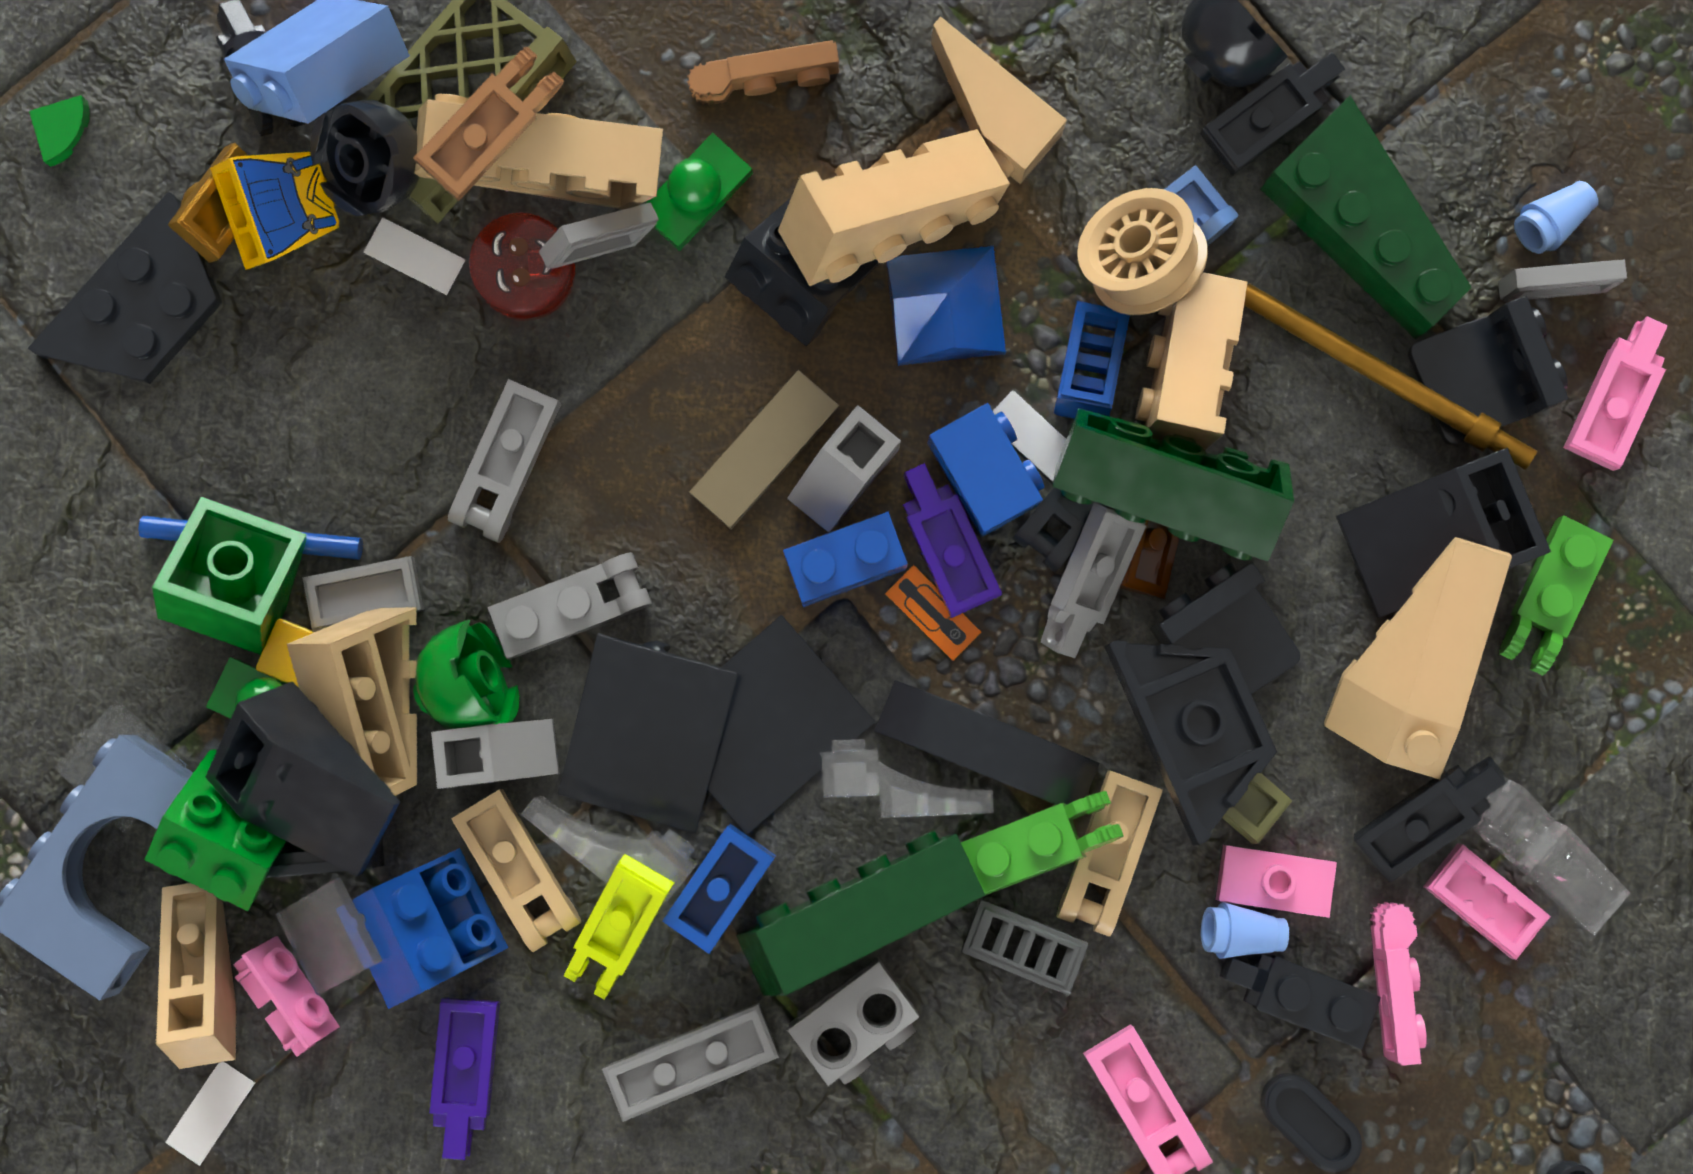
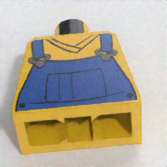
M310 152L236 156L210 168L245 270L273 261L339 228V219L334 207L337 205L324 193L320 183L326 182L327 179L323 175L320 164H312Z

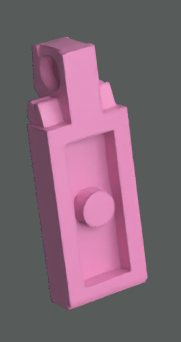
M1647 316L1641 322L1637 321L1627 341L1620 337L1615 340L1611 349L1605 355L1563 447L1564 449L1612 471L1620 469L1666 369L1662 368L1665 358L1655 354L1666 331L1667 325Z

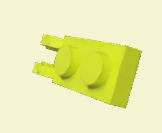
M624 854L615 867L573 947L576 949V952L564 973V977L575 982L578 977L583 975L590 962L589 958H592L607 967L596 983V990L594 991L595 995L605 1000L619 975L622 976L631 963L674 882Z

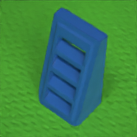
M1077 301L1054 408L1056 415L1074 419L1078 408L1110 416L1130 315L1116 312L1106 306ZM1083 325L1115 331L1114 338L1082 332ZM1083 347L1108 352L1110 357L1078 352V349ZM1074 369L1105 374V380L1074 374Z

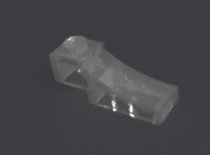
M865 739L832 740V751L820 752L823 798L877 795L878 816L880 818L994 813L993 790L947 787L908 777L879 762L878 750H866Z
M1505 778L1506 784L1485 797L1490 802L1491 807L1481 814L1482 821L1472 828L1493 849L1500 852L1539 886L1582 929L1596 935L1631 893L1568 826L1554 820L1524 786Z
M535 796L521 813L524 818L605 883H608L615 867L624 854L673 881L674 884L664 900L666 902L673 898L699 865L690 857L696 849L671 829L664 836L657 830L651 831L646 838L614 833L574 817L544 796Z

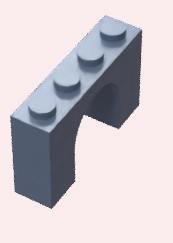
M119 735L117 739L111 738L100 748L93 760V766L96 767L93 774L84 786L82 784L78 785L69 793L61 805L60 812L64 815L52 832L44 833L30 849L27 858L32 862L20 879H13L0 892V933L99 1001L118 995L151 947L105 917L92 904L83 883L82 869L85 853L96 834L106 825L119 818H136L157 829L162 816L193 774L192 771L139 735Z

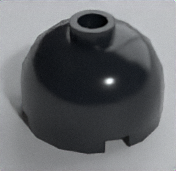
M1192 0L1187 6L1182 19V38L1191 52L1183 60L1204 83L1213 76L1216 80L1229 87L1248 86L1266 77L1288 57L1238 0Z
M361 100L341 103L318 117L311 132L310 155L312 164H321L327 181L320 183L324 193L340 209L355 216L389 210L409 197L420 179L418 175L414 174L416 165L414 157L417 154V133L412 123L399 110L376 100Z

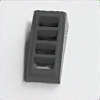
M981 899L961 952L1069 996L1086 953L1088 942ZM995 917L1003 920L993 949L990 951L983 948L982 945L991 921ZM1017 926L1024 930L1014 957L1011 959L1003 955L1013 928ZM1037 934L1045 937L1035 967L1026 965L1025 962ZM1059 943L1067 946L1058 972L1054 976L1047 973L1056 946Z

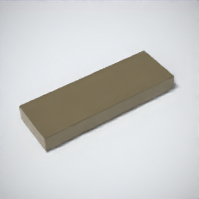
M798 370L689 493L732 530L839 410V405Z

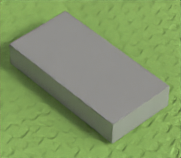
M650 202L563 225L539 250V253L546 268L551 267V269L633 247L657 224L656 222L659 218Z
M1625 259L1514 269L1498 281L1500 300L1507 302L1527 296L1528 300L1606 293L1627 279Z
M412 556L303 577L313 632L322 630L365 611L379 608L416 607V612L424 611L415 559Z

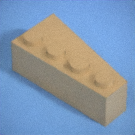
M436 94L435 100L427 99L418 110L416 129L417 153L458 111L468 98L453 94ZM536 113L534 122L474 186L618 209L635 207L656 197L663 129L581 119L561 113ZM416 163L414 174L419 177L433 179Z
M978 129L923 143L914 152L913 156L906 158L901 149L884 153L868 169L862 170L858 161L839 165L835 170L837 176L822 181L817 171L800 175L778 232L809 286L828 278L830 282L835 283L851 276L858 270L860 265L874 259H877L878 263L890 261L900 255L908 245L923 240L926 244H930L946 236L954 226L969 221L970 224L976 225L989 219L998 211V203L1010 182Z

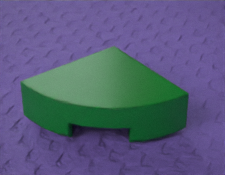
M82 95L29 111L43 161L52 167L69 158L74 152L72 149L80 140L84 128L88 127L90 120L89 104Z

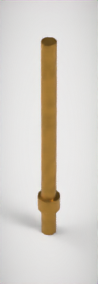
M1249 283L1247 285L1245 307L1466 435L1464 441L1482 452L1486 448L1494 452L1508 448L1514 464L1524 470L1527 469L1537 454V450L1499 429L1501 423L1483 412L1479 416L1473 414Z

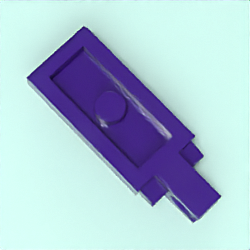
M925 463L904 472L903 477L914 499L903 504L907 515L906 521L950 617L953 618L1001 596L1000 587L958 495H953L948 484L936 489Z
M449 997L441 999L429 1114H433L434 1127H445L442 1154L444 1159L466 1160V1157L471 1155L473 1130H484L486 1128L487 1117L490 1115L500 1001Z

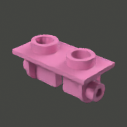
M278 936L244 953L241 956L242 958L234 964L239 973L235 976V979L241 983L256 1007L259 1009L271 1000L277 1007L265 1020L283 1044L282 1047L285 1051L291 1048L296 1057L314 1046L316 1042L340 1027L330 1013L326 1002L314 990L299 968L295 957L285 948Z

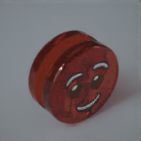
M511 213L498 217L481 230L471 248L469 268L474 286L492 309L510 319L530 321L550 315L567 300L575 282V263L551 269V267L546 268L539 250L558 228L543 217L530 213Z

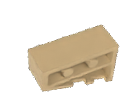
M1203 272L1196 285L1183 298L1173 305L1158 311V314L1166 316L1162 336L1154 334L1148 353L1147 367L1155 368L1151 389L1142 388L1136 410V420L1144 421L1143 425L1152 431L1151 439L1162 441L1165 435L1178 434L1195 439L1196 443L1206 450L1224 434L1227 418L1219 417L1224 391H1230L1234 372L1229 371L1234 345L1236 346L1239 341L1247 281Z
M416 607L379 608L365 611L287 644L299 689L317 706L321 714L338 733L353 746L355 752L381 781L388 785L395 796L417 785V714H410L409 678H415L417 660H409V625H416Z

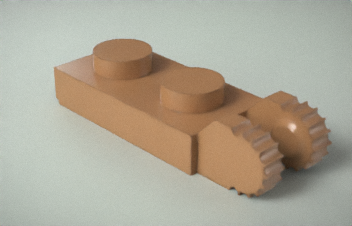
M833 40L728 57L727 59L706 62V65L700 63L699 66L694 65L693 70L690 69V75H687L689 79L687 84L690 85L689 89L693 93L692 97L696 98L697 102L700 101L702 105L704 103L709 105L710 102H714V104L724 103L733 90L744 89L745 95L756 96L774 92L777 90L776 83L797 80L800 87L821 85L830 81L831 74L839 73L836 42L833 43Z
M527 46L519 51L497 76L492 73L414 157L415 162L458 202L534 122L536 113L549 102L564 82L553 71L536 85L535 89L524 101L519 99L509 88L514 86L531 70L534 61L537 59V55Z

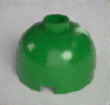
M465 620L444 629L430 639L418 656L415 672L416 683L413 688L414 698L424 713L429 714L436 723L447 730L513 722L519 710L518 685L508 688L500 668H513L509 659H506L499 639L481 622L470 626V620Z

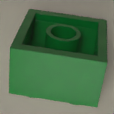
M200 497L152 586L157 618L261 655L276 620L281 619L286 610L307 535Z

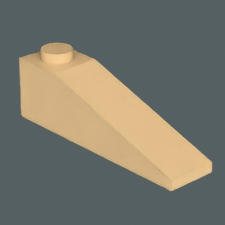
M1455 537L1413 587V594L1391 621L1387 619L1376 632L1377 637L1358 660L1354 659L1342 673L1324 721L1325 727L1386 764L1440 779L1463 721L1510 565L1511 554Z

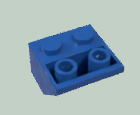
M460 848L380 884L340 907L388 1009L508 948Z

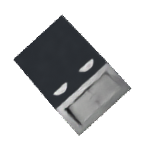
M1508 448L1336 516L1377 618L1400 610L1413 594V587L1455 537L1510 553L1512 558L1509 568L1551 552Z
M293 681L238 702L205 777L240 818L356 877L364 873L400 804V801L391 792L388 785L381 781L355 752L353 746L338 733L321 714L317 706L304 695Z

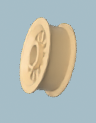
M1144 188L1122 194L1099 209L1085 226L1079 240L1077 252L1079 266L1084 276L1093 284L1099 299L1107 307L1122 314L1144 315L1173 305L1196 285L1206 266L1208 245L1201 228L1194 222L1189 206L1181 197L1164 189Z

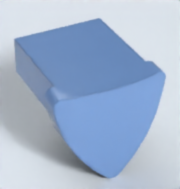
M1196 165L1164 189L1175 193L1187 203L1193 214L1194 222L1205 235L1207 245L1220 237L1239 216L1233 207L1225 202Z

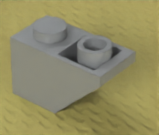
M857 405L821 448L787 499L825 531L831 533L900 449L901 440Z
M553 719L491 724L431 732L437 789L560 774Z

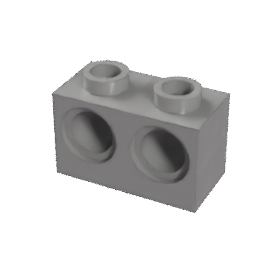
M877 957L791 1021L787 1031L827 1086L838 1078L845 1085L857 1078L871 1065L866 1057L885 1044L890 1051L916 1032L912 1023L920 1017L912 1002L879 957ZM885 994L893 999L896 1006L891 1018L884 1022H874L865 1016L863 1005L870 996ZM829 1028H839L845 1031L851 1041L849 1048L838 1056L825 1054L818 1045V1038L823 1031Z

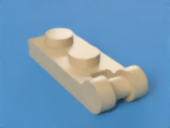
M1108 770L1100 792L1107 791L1111 804L1105 806L1103 810L1092 814L1085 835L1105 825L1119 824L1124 837L1085 852L1086 857L1075 862L1068 885L1062 895L1056 917L1070 923H1074L1075 919L1094 925L1093 931L1110 937L1119 918L1163 789ZM1089 882L1107 888L1101 904L1084 898Z
M503 789L497 790L451 818L522 940L532 952L548 944L547 937L563 928L567 932L581 924V918L576 908L565 895ZM542 895L550 910L534 918L526 904Z

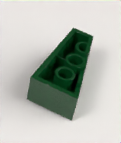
M1351 95L1273 171L1260 189L1414 339H1417L1432 328L1472 288Z
M1078 408L1055 468L1052 487L1060 489L1063 496L1080 504L1088 505L1095 501L1112 507L1117 515L1131 522L1144 523L1147 519L1167 526L1171 534L1186 541L1196 542L1201 538L1219 544L1224 552L1238 559L1251 560L1253 557L1269 561L1294 503L1290 466L1288 463L1271 459L1268 468L1265 469L1247 461L1249 456L1246 452L1225 447L1224 452L1217 456L1208 454L1193 438L1174 434L1165 435L1162 441L1151 439L1153 433L1144 425Z
M935 830L906 843L905 846L909 853L890 862L887 854L881 855L858 866L856 870L859 877L840 885L837 878L832 879L807 891L806 894L809 900L794 908L789 909L787 903H783L756 916L758 925L736 934V937L763 996H786L986 896L957 834L939 839Z

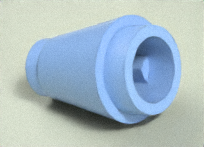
M1577 181L1573 185L1523 206L1520 216L1514 222L1515 233L1520 242L1531 252L1540 254L1544 251H1555L1591 211L1598 206V196L1588 183Z
M1222 902L1218 907L1206 908L1201 922V941L1206 952H1214L1220 959L1272 953L1274 951L1284 952L1289 941V926L1284 918H1276Z

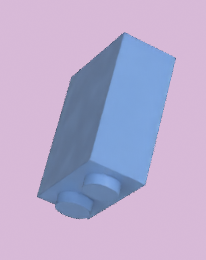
M316 0L226 57L224 61L233 77L230 81L232 90L239 101L248 109L309 124L410 55L387 5L359 0Z

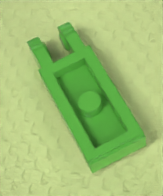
M1566 516L1558 517L1555 520L1546 539L1551 552L1537 558L1510 614L1514 618L1499 650L1500 655L1510 660L1515 659L1522 651L1532 626L1544 631L1545 633L1532 657L1530 670L1542 676L1546 675L1547 671L1553 666L1556 656L1562 648L1563 639L1568 637L1613 543V539Z
M1107 791L1094 793L1073 801L1068 805L1064 803L1058 804L961 842L985 895L1086 857L1085 852L1124 837L1119 824H1109L1079 838L1073 823V819L1099 812L1105 806L1111 804Z

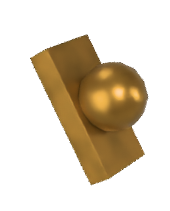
M234 142L224 147L210 168L229 158L248 155ZM210 168L199 182L193 184L184 193L181 207L168 223L172 230L209 263L219 260L234 239Z

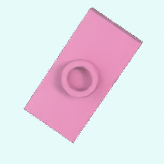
M1457 844L1423 886L1509 958L1517 960L1551 917L1463 844Z
M1223 845L1216 900L1330 918L1337 862Z

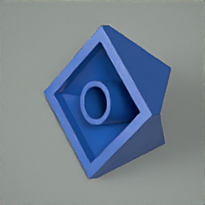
M994 246L903 255L886 262L898 366L1006 354Z

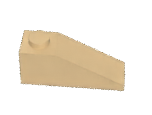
M940 16L933 25L931 44L970 131L978 129L1007 178L1011 176L1021 184L1062 136L1067 119Z
M191 883L162 887L156 1045L179 1069L236 1060V1000L223 900Z

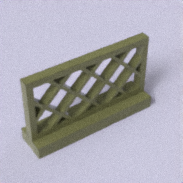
M452 0L409 49L408 53L410 56L397 64L366 100H376L399 110L407 119L418 118L419 108L427 99L432 100L431 80L457 76L459 96L469 99L468 75L495 71V76H497L515 57V55L504 57L503 34L525 31L535 39L529 46L537 55L533 67L514 86L509 88L522 101L528 97L545 76L554 71L563 79L577 61L561 36L548 26L544 29L507 0H484L491 5L492 23L466 27L465 13L476 0ZM502 14L506 16L509 20L502 21ZM493 36L494 58L467 62L466 40ZM456 41L457 64L431 67L430 53L440 43ZM421 82L422 104L396 108L395 94L403 84ZM420 177L415 189L407 197L437 224L457 203V200L435 179Z

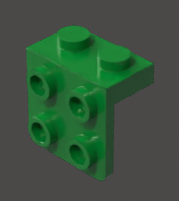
M213 749L206 754L162 816L144 860L161 868L168 874L177 876L214 894L220 900L230 902L249 911L261 890L274 860L286 841L240 818L205 778L217 752V749Z

